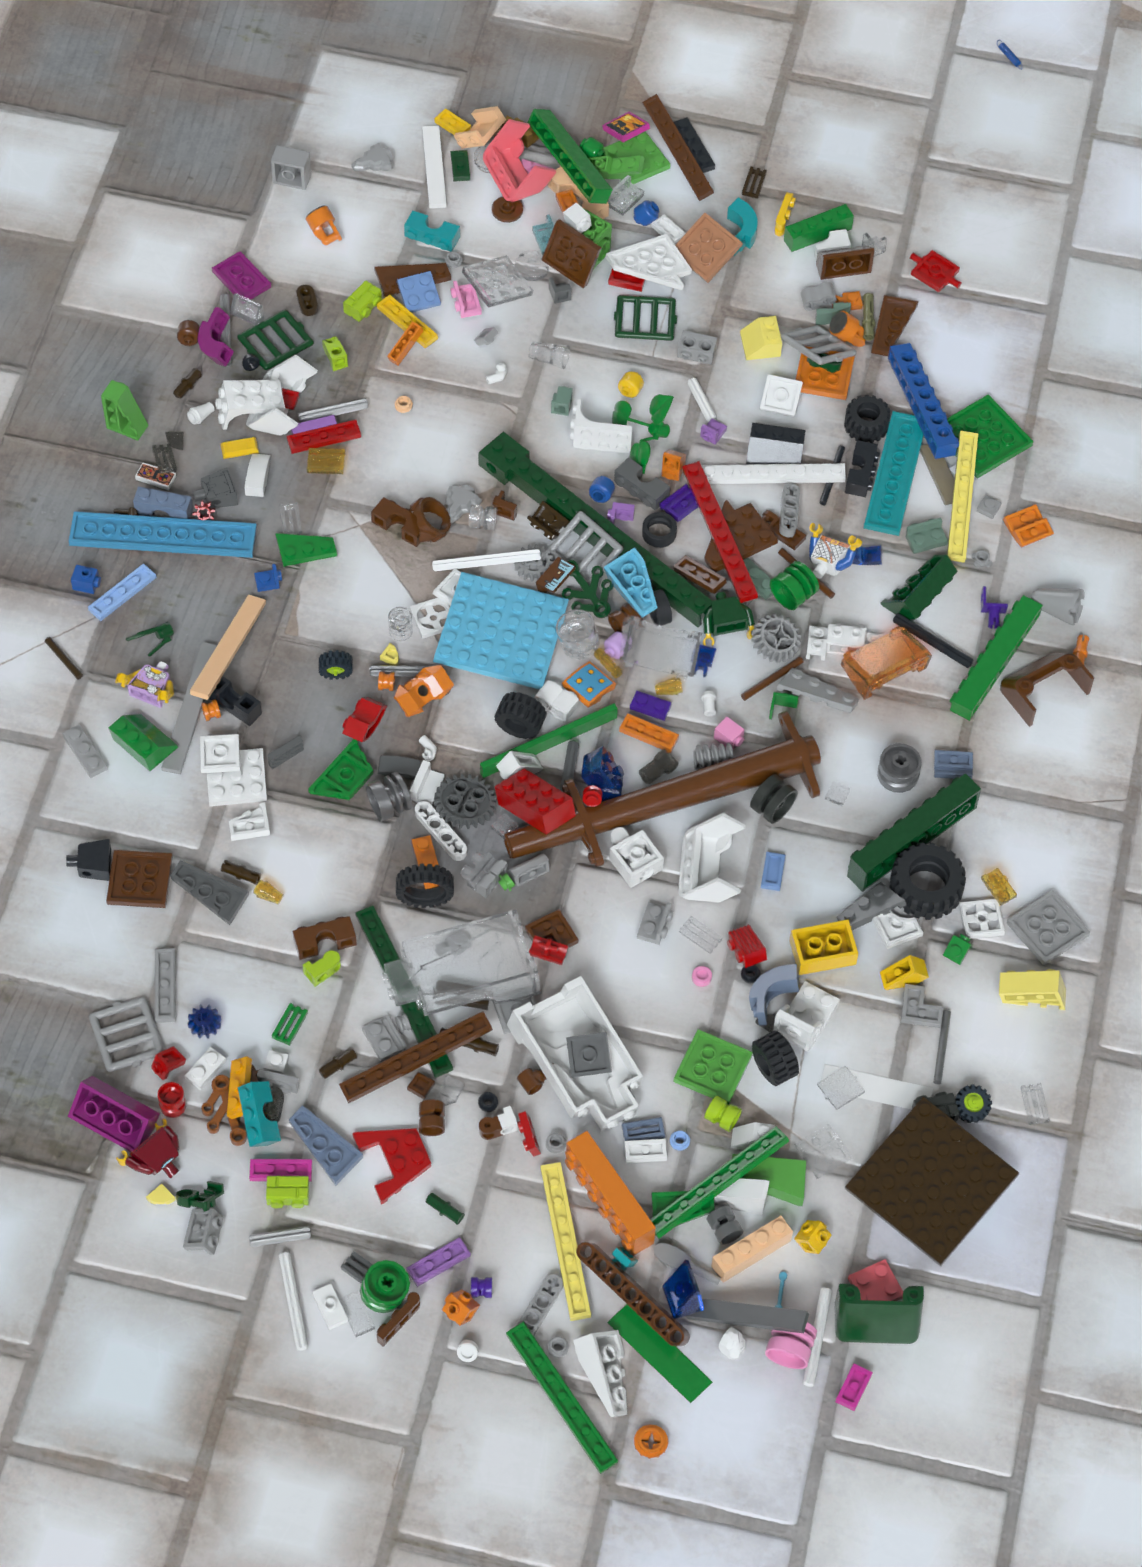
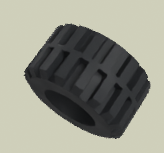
M860 395L857 396V399H852L846 408L844 421L846 433H850L849 436L855 438V441L859 440L874 443L875 440L877 442L880 441L881 437L884 438L886 436L890 423L891 410L888 404L883 402L881 398L877 399L874 395L872 397L869 395L862 397ZM863 417H868V418H871V419H873V420H872V421H866V420H863V419H861V418H863Z
M510 692L503 696L494 715V720L509 735L522 739H533L539 734L547 712L545 707L535 698L520 692Z
M774 1030L752 1042L754 1060L760 1072L769 1083L778 1086L799 1074V1065L795 1052L781 1033Z

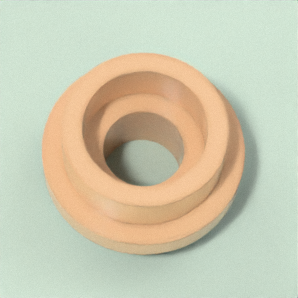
M400 396L395 401V409L398 412L406 413L413 407L411 399L407 396Z

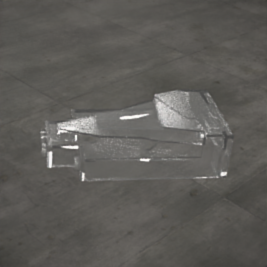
M516 909L402 941L403 949L400 950L402 959L385 963V972H382L384 983H389L390 986L387 989L390 1000L394 999L396 1007L416 1001L418 1010L422 1009L424 1016L479 1000H489L499 1004L541 994L539 972L533 956L531 957L523 936L522 924Z

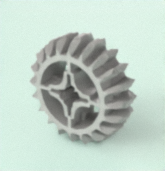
M776 613L772 614V616L768 614L764 618H760L758 623L754 625L751 634L753 635L751 642L755 643L753 648L759 649L757 654L762 653L763 659L768 657L770 662H773L774 659L776 663H780L781 660L786 662L788 659H792L794 654L799 651L798 649L801 645L799 641L801 635L797 634L799 628H794L795 622L790 623L789 618L783 619V614L777 617ZM768 627H775L774 630H764ZM784 646L788 647V648L783 649V650L777 649L778 647H784Z

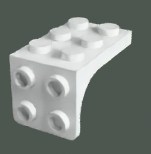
M223 380L222 387L218 390L219 398L215 402L216 409H219L218 422L222 424L223 430H227L229 422L234 417L242 414L267 413L274 408L279 409L283 413L285 411L280 380Z
M578 398L577 404L573 406V418L571 420L570 440H574L573 447L630 453L632 426L588 420L581 412L582 399Z

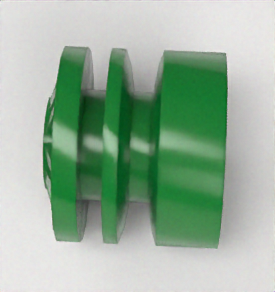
M794 561L784 569V572H780L770 580V589L776 600L784 608L794 611L805 602V599L808 600L819 591V583L809 567L800 561Z

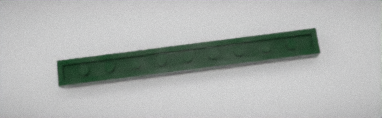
M374 906L355 912V916L403 1014L405 1013L409 1020L417 1043L419 1044L437 1035ZM447 1054L428 1063L435 1078L453 1071V1066Z

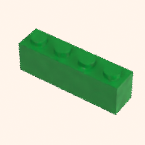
M844 204L785 227L784 242L791 252L828 239L829 231L852 230L854 215L848 206Z

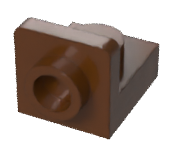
M501 490L499 495H496L493 499L494 514L514 521L517 517V505L511 501H505V491Z

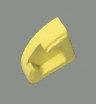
M389 643L380 655V660L389 665H398V652L395 646Z
M160 1184L146 1196V1199L152 1204L167 1205L176 1200L163 1184Z

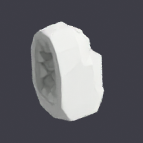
M730 1327L721 1338L719 1349L729 1359H738L745 1350V1340L738 1330Z

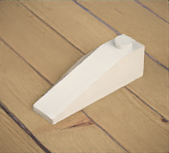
M619 1331L591 1333L573 1340L578 1360L610 1417L627 1415L626 1390L622 1386V1377L625 1376V1369H621V1358H624V1350Z

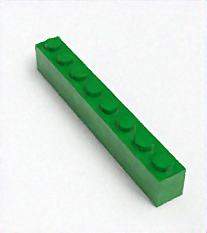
M533 109L527 123L588 202L607 204L613 189L551 110Z
M1024 595L1020 601H1015L1012 607L1013 611L1011 614L1007 613L1003 620V626H999L994 634L995 638L988 641L985 653L981 652L978 656L977 665L970 668L968 678L966 680L963 679L958 689L960 690L958 693H953L949 701L952 703L951 712L969 721L971 720L1039 618L1043 607L1042 604Z

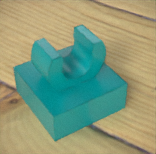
M617 1247L612 1253L615 1257L612 1260L616 1263L619 1261L624 1271L628 1267H634L638 1262L624 1247Z

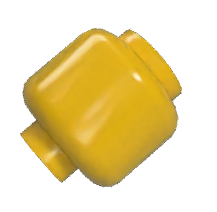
M632 371L626 372L618 382L620 393L628 398L636 397L644 386L641 375Z

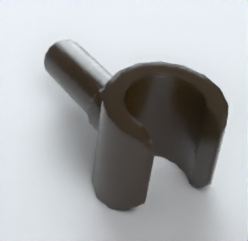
M134 507L128 510L114 509L113 511L116 514L139 515Z

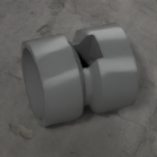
M730 1206L720 1207L712 1211L706 1218L711 1229L716 1230L714 1234L721 1245L729 1244L743 1234V1229L739 1222L734 1220L735 1215Z

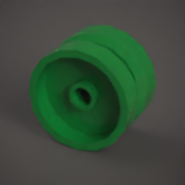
M384 1260L376 1262L370 1266L361 1282L360 1295L362 1301L374 1312L388 1313L394 1311L401 1305L409 1292L410 1280L408 1273L403 1266L394 1261Z

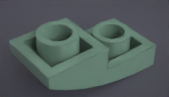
M851 302L833 303V308L816 309L815 324H830L832 318L841 311H846L850 314Z

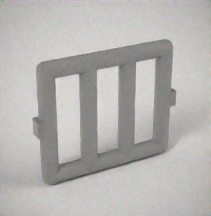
M819 325L803 329L801 327L796 328L795 331L781 335L783 341L819 365L834 361L841 362L843 359L857 354L854 348L833 336ZM816 332L820 334L819 336L811 337L800 341H796L793 339ZM828 340L832 342L831 344L812 349L805 347ZM840 348L844 350L843 352L825 357L818 356V354Z
M579 511L566 527L560 529V535L547 550H550V555H553L554 560L560 557L565 561H569L593 532L598 534L601 539L579 564V572L581 574L606 543L614 548V550L600 565L604 573V566L614 561L623 551V547L584 512ZM582 520L588 528L562 558L556 552L557 548ZM583 576V578L585 579V581H586V582L588 583V585L590 586L592 576L590 577L589 580H587V579Z
M145 997L122 1004L119 1001L113 1003L112 1007L89 1015V1020L108 1072L131 1065L133 1067L140 1066L141 1062L155 1058L156 1054L164 1051ZM141 1006L142 1016L101 1029L98 1019ZM147 1023L148 1033L107 1046L104 1036ZM149 1040L153 1041L154 1050L114 1063L112 1062L110 1053Z

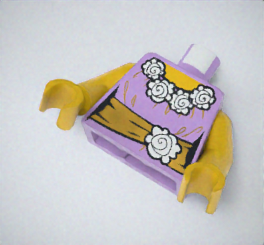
M161 661L157 664L156 668L144 665L142 669L129 675L118 673L115 683H121L123 688L126 685L128 686L129 696L162 708L164 701L168 703L169 699L174 696L173 682L170 680V674L166 672L169 666Z

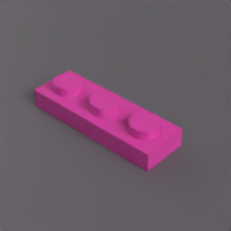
M250 1159L249 1179L250 1181H267V1176H309V1182H312V1159Z

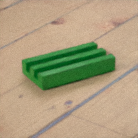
M289 1003L272 1034V1038L290 1046L304 1022L308 1010H302L301 1007H295L294 1004ZM293 1011V1014H292V1016L290 1017V1019H289L287 1025L285 1026L283 1032L281 1033L280 1036H278L279 1033L281 1032L283 1026L285 1025V1023H286L288 1017L290 1016L291 1012ZM300 1014V1017L296 1022L293 1030L291 1031L288 1039H285V1036L291 1028L294 1020L296 1019L297 1015Z

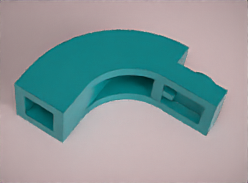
M738 197L728 207L727 219L738 225L741 229L735 237L743 245L733 256L739 251L741 252L744 247L751 249L756 240L758 226L757 215L753 208Z

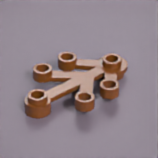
M218 1075L213 1079L211 1084L213 1092L207 1102L201 1107L203 1115L211 1116L214 1113V1104L221 1095L223 1102L213 1119L207 1123V1130L211 1134L219 1131V1124L224 1115L227 1114L230 1078L225 1075ZM220 1084H225V1087H222V1088H220V1087H218V1086H219ZM206 1107H210V1108H211L210 1111H205L204 1109H205ZM228 1117L232 1130L230 1132V1141L235 1146H241L246 1142V1132L244 1129L239 1128L237 1118L230 1119ZM211 1125L217 1126L215 1129L210 1128ZM238 1136L242 1137V1139L239 1141L235 1140V1138Z

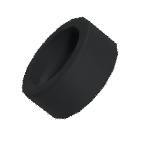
M655 512L645 518L642 526V537L647 544L656 548H664L674 542L677 534V523L671 515L664 512ZM654 524H663L670 528V533L664 536H656L649 532V527Z
M661 589L653 591L658 607L649 613L653 623L657 627L671 623L672 611L666 594Z

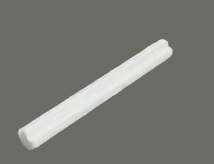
M284 1252L279 1254L296 1349L297 1351L306 1350L308 1346L290 1253Z
M825 1287L820 1290L814 1321L817 1336L814 1339V1346L810 1348L811 1356L808 1366L805 1368L803 1385L813 1387L815 1383L832 1293L831 1289Z

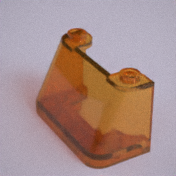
M898 626L892 629L889 634L855 651H847L843 655L844 658L841 661V666L863 700L872 697L871 691L881 689L883 684L909 671L915 672L917 669L918 672L925 670L932 655L907 629Z

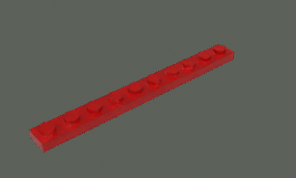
M700 461L682 466L683 473L740 603L757 599L758 593Z

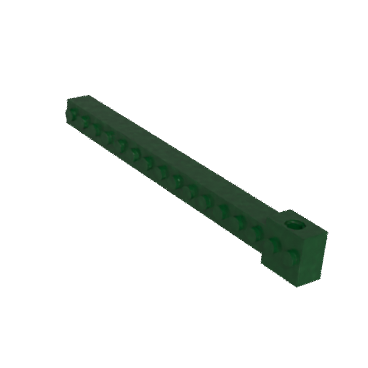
M503 431L478 452V465L504 486L510 481L539 505L542 501H546L570 521L579 511L584 512L623 547V551L618 557L635 547L645 561L653 591L663 590L668 598L670 607L697 628L702 625L701 615L702 613L705 614L708 608H711L712 600L530 460V451ZM581 520L573 531L581 536L588 526ZM593 532L586 541L594 547L601 537ZM606 543L600 552L608 557L614 548Z

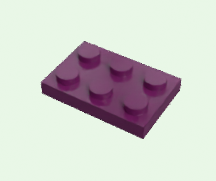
M241 251L212 267V272L242 304L271 288L270 281Z

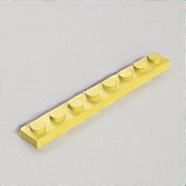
M960 431L947 549V555L951 561L963 563L966 560L978 441V433Z
M561 1162L540 1165L570 1321L591 1318L581 1262L576 1254L577 1242Z

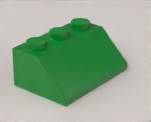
M142 714L122 715L108 727L113 740L149 771H152L178 748L176 743Z

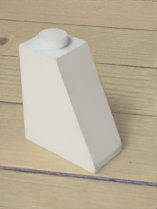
M738 1179L715 1197L714 1204L730 1206L732 1209L762 1216L770 1181Z

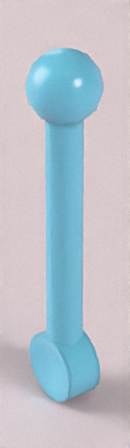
M786 1272L779 1274L780 1287L778 1302L775 1306L777 1308H783L781 1303L784 1281L787 1279Z

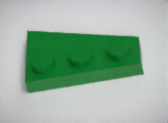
M275 533L283 567L337 556L333 537Z
M688 1191L652 1192V1216H656ZM714 1198L678 1225L710 1214L715 1210Z

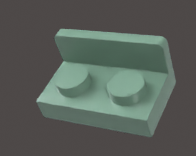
M941 518L929 519L926 522L914 523L907 527L905 537L913 554L948 544L947 537L941 527Z

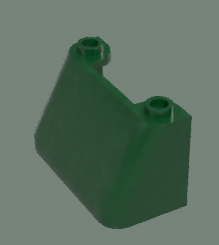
M839 1284L834 1302L836 1337L842 1342L912 1344L916 1342L920 1333L924 1286L907 1287L903 1291L902 1301L861 1300L860 1290L853 1284Z

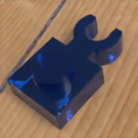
M698 644L693 662L695 664L693 675H696L698 670H702L703 677L707 676L708 667L712 668L716 648Z

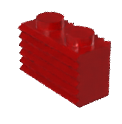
M749 924L743 928L740 927L739 929L729 931L727 945L730 951H735L738 963H743V966L747 968L767 960L766 948Z

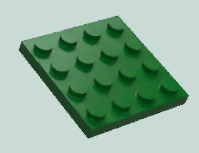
M989 394L947 418L958 441L960 431L978 433L974 476L977 479L1033 446L1034 441Z

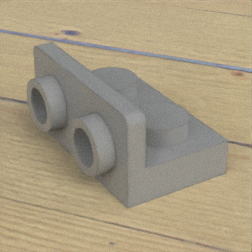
M648 902L637 939L660 945L661 939H665L668 927H666V924L671 922L674 911L671 910V903L667 902L666 907Z
M213 1208L206 1212L203 1209H192L183 1248L187 1251L205 1250L210 1255H214L223 1225V1216Z

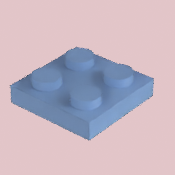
M431 271L397 279V285L404 306L411 313L441 305Z

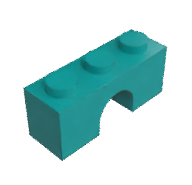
M412 210L404 224V236L452 252L460 239V226L444 221L439 228H429L428 215Z
M269 1081L250 1082L238 1087L249 1147L269 1146L281 1141L277 1121L268 1120L263 1113V1105L273 1101Z

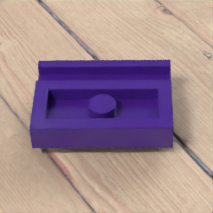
M687 484L660 503V509H664L665 513L671 515L677 522L698 508L693 493Z

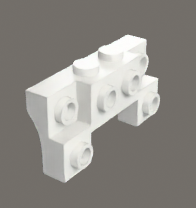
M829 624L828 628L809 626L806 659H810V655L821 656V661H825L826 653L863 656V666H866V661L877 662V667L880 668L884 634L867 633L866 628L843 626L841 624Z

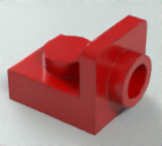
M172 1046L155 1055L151 1069L162 1080H165L170 1071L185 1064L186 1058Z

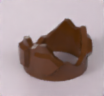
M426 497L419 498L410 505L409 510L413 511V514L417 516L420 542H438L446 536L451 526V520L441 502L435 498ZM430 512L441 517L440 529L434 528L427 521L424 513Z

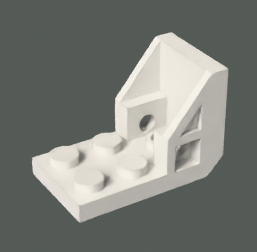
M805 981L792 1003L785 1005L777 1012L773 1031H778L787 1041L809 1051L838 1006L840 999Z

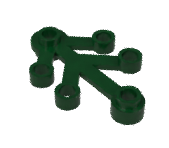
M574 560L567 561L575 566L576 569L570 576L576 579L583 591L565 588L562 591V596L569 600L573 598L591 600L593 604H581V602L575 601L571 608L576 614L584 611L593 612L597 618L607 617L611 612V606L607 602L609 591L614 587L611 580L605 579L602 581L601 587L603 589L599 600L596 593L599 579L604 574L603 569L600 566L592 568V579L589 586L579 572L580 566ZM610 583L609 587L605 588V585ZM577 605H580V608L578 610H575V607Z

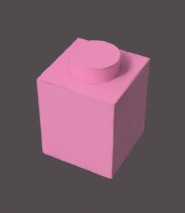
M726 717L715 728L714 739L725 747L727 743H730L732 749L743 743L744 729Z

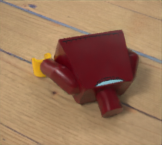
M162 1119L163 1125L159 1126L155 1123L156 1132L130 1153V1157L123 1150L121 1153L125 1157L123 1159L116 1157V1160L121 1166H128L134 1171L146 1175L153 1174L155 1176L163 1170L169 1178H172L179 1172L172 1163L179 1156L178 1135L167 1125L166 1119Z

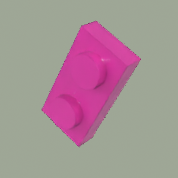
M853 1364L835 1402L855 1411L873 1372Z

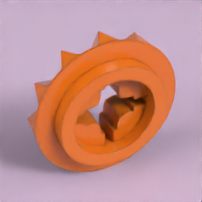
M645 1425L635 1434V1449L641 1456L648 1457L649 1459L658 1458L667 1449L668 1436L657 1425ZM651 1434H653V1440L657 1444H653V1447L649 1449V1444L645 1441H649Z

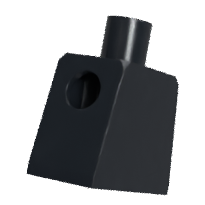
M110 839L79 844L78 855H66V866L77 867L78 875L81 878L109 881L111 872Z

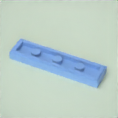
M143 563L89 605L88 610L102 621L156 579V574Z

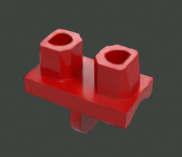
M534 936L528 955L563 965L569 947L555 942L553 939Z

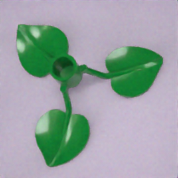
M658 394L653 397L649 407V412L652 415L651 420L653 421L651 424L629 418L632 408L627 401H618L615 404L612 424L627 425V421L647 426L648 432L652 435V437L641 439L639 443H634L630 451V458L642 466V474H645V468L651 452L650 445L646 441L658 440L659 437L667 438L670 433L669 425L663 421L669 411L673 396Z

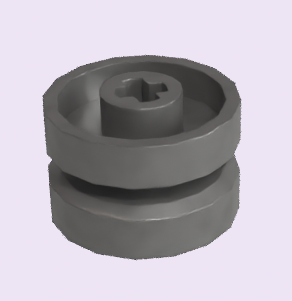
M901 743L889 745L885 748L880 756L877 771L880 784L887 790L897 793L910 791L915 787L919 780L922 765L919 752L912 746Z

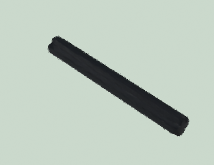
M897 613L894 616L893 622L959 664L966 668H970L973 664L971 657L902 614Z

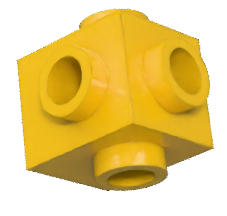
M806 1220L794 1240L805 1252L819 1254L832 1235L822 1221Z

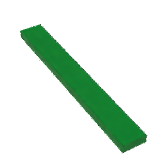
M615 703L481 762L480 774L482 778L499 772L496 765L510 751L537 755L617 719L618 708Z
M775 1126L650 1219L656 1227L655 1235L657 1238L660 1239L789 1142L788 1137Z
M524 1321L507 1331V1338L598 1472L602 1474L617 1464L618 1459Z

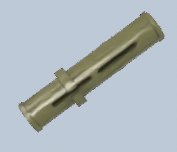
M865 293L862 296L863 338L871 341L875 337L874 327L876 326L874 320V295Z

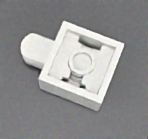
M623 827L615 828L612 831L611 843L614 846L610 848L609 860L630 888L663 870L664 858L643 830L632 836Z

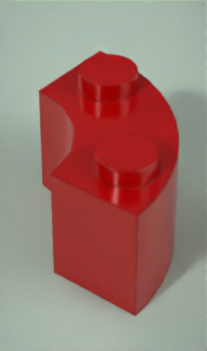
M369 697L359 699L355 706V711L343 723L342 728L344 730L342 734L360 742H365L379 725L387 705Z

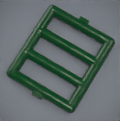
M618 295L616 312H614L615 337L672 341L674 339L675 324H677V315H675L676 299ZM624 302L634 303L632 331H622ZM641 303L651 304L650 333L639 332ZM659 304L669 305L667 334L657 333Z
M285 309L237 336V339L247 349V354H253L259 358L260 366L264 370L273 368L314 344L312 338L304 330L303 324L297 322ZM285 318L305 342L296 346L276 322ZM270 326L290 350L281 354L261 330ZM255 334L275 358L266 362L247 338Z

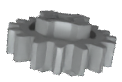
M535 544L534 548L528 545V549L522 547L521 551L540 549V560L524 561V564L522 562L514 563L518 576L524 575V580L530 578L531 582L534 581V578L538 580L554 560L553 555H550V550L545 551L544 546L538 548L537 544Z

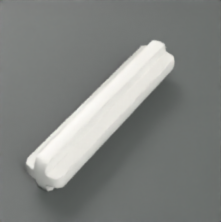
M696 378L689 379L688 386L705 419L708 422L712 418L716 419V415Z

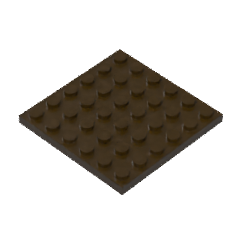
M923 1097L848 1182L845 1190L941 1267L1019 1176V1172Z

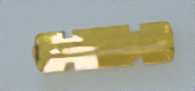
M602 648L594 651V657L600 660V663L608 672H611L614 678L617 679L623 674L622 669L616 666V663L608 654H605Z

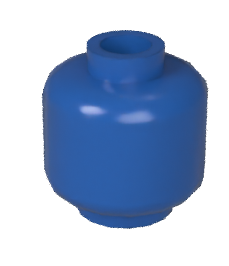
M645 200L636 206L633 216L635 222L648 226L659 217L657 204L653 201Z
M599 476L593 480L589 488V495L594 501L605 503L613 495L615 485L610 478Z

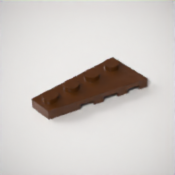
M446 263L374 267L384 297L400 293L397 279L431 271L435 284L451 280V274Z

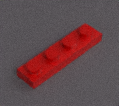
M352 420L288 435L287 442L291 454L358 439L361 438V432L357 420Z

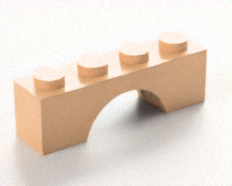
M561 166L556 169V174L548 182V187L553 192L559 193L572 189L574 195L583 201L582 208L602 219L609 216L608 202L607 204L589 203Z

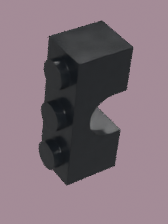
M856 441L852 465L859 466L862 469H849L845 487L846 494L866 498L867 491H871L873 481L870 478L875 476L877 466H874V462L878 463L880 452H877L878 444Z
M223 676L209 697L210 700L216 699L220 707L248 726H251L262 714L261 702L247 692L240 696L233 689L231 681Z

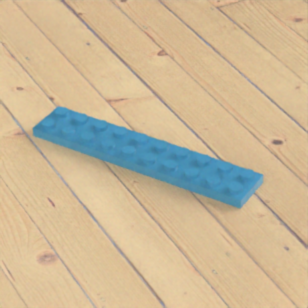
M74 511L69 546L253 558L257 525L256 523Z

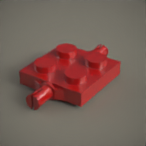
M933 250L923 257L916 255L914 252L911 254L910 259L917 263V266L911 271V275L937 292H940L948 284L953 285L957 289L961 286L962 282L954 278L960 270V267Z

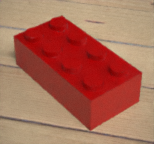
M525 768L494 786L498 805L546 835L576 816L571 796Z

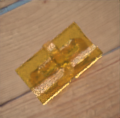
M999 868L981 876V880L997 900L999 906L1017 897V893L1009 884L1007 876L1003 875Z

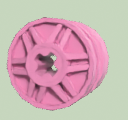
M807 1322L804 1334L779 1330L771 1331L773 1337L769 1339L765 1351L768 1359L787 1368H806L811 1356L810 1348L814 1346V1339L817 1336L815 1327Z

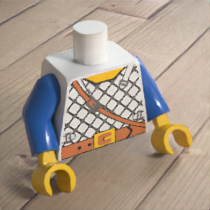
M811 523L810 531L813 532V536L810 538L809 559L812 561L815 576L819 579L825 573L836 576L840 571L850 567L857 552L856 548L862 545L861 539H856L855 536L851 535L848 538L849 544L824 535L818 537L822 533L823 527L818 524V529L815 531V523Z

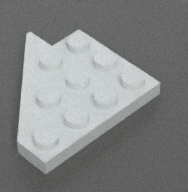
M668 234L606 253V260L613 270L678 290H683L684 287L680 278L690 275L692 271Z

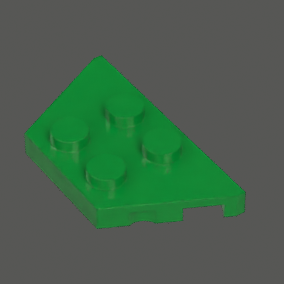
M353 739L308 788V793L350 800L373 775V769L370 763L367 762L366 756L358 746L356 739Z

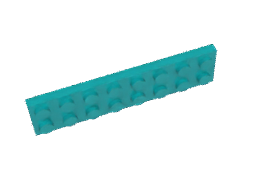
M892 411L863 529L896 536L900 535L924 436L914 415Z

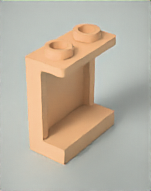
M498 106L475 109L471 113L476 120L472 128L467 132L454 134V138L462 149L485 146L506 120Z

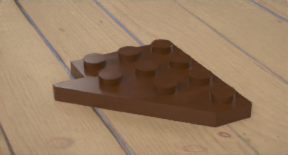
M728 500L724 502L721 511L743 560L778 544L777 537L751 503L734 510ZM711 537L704 559L712 571L718 572L725 569Z

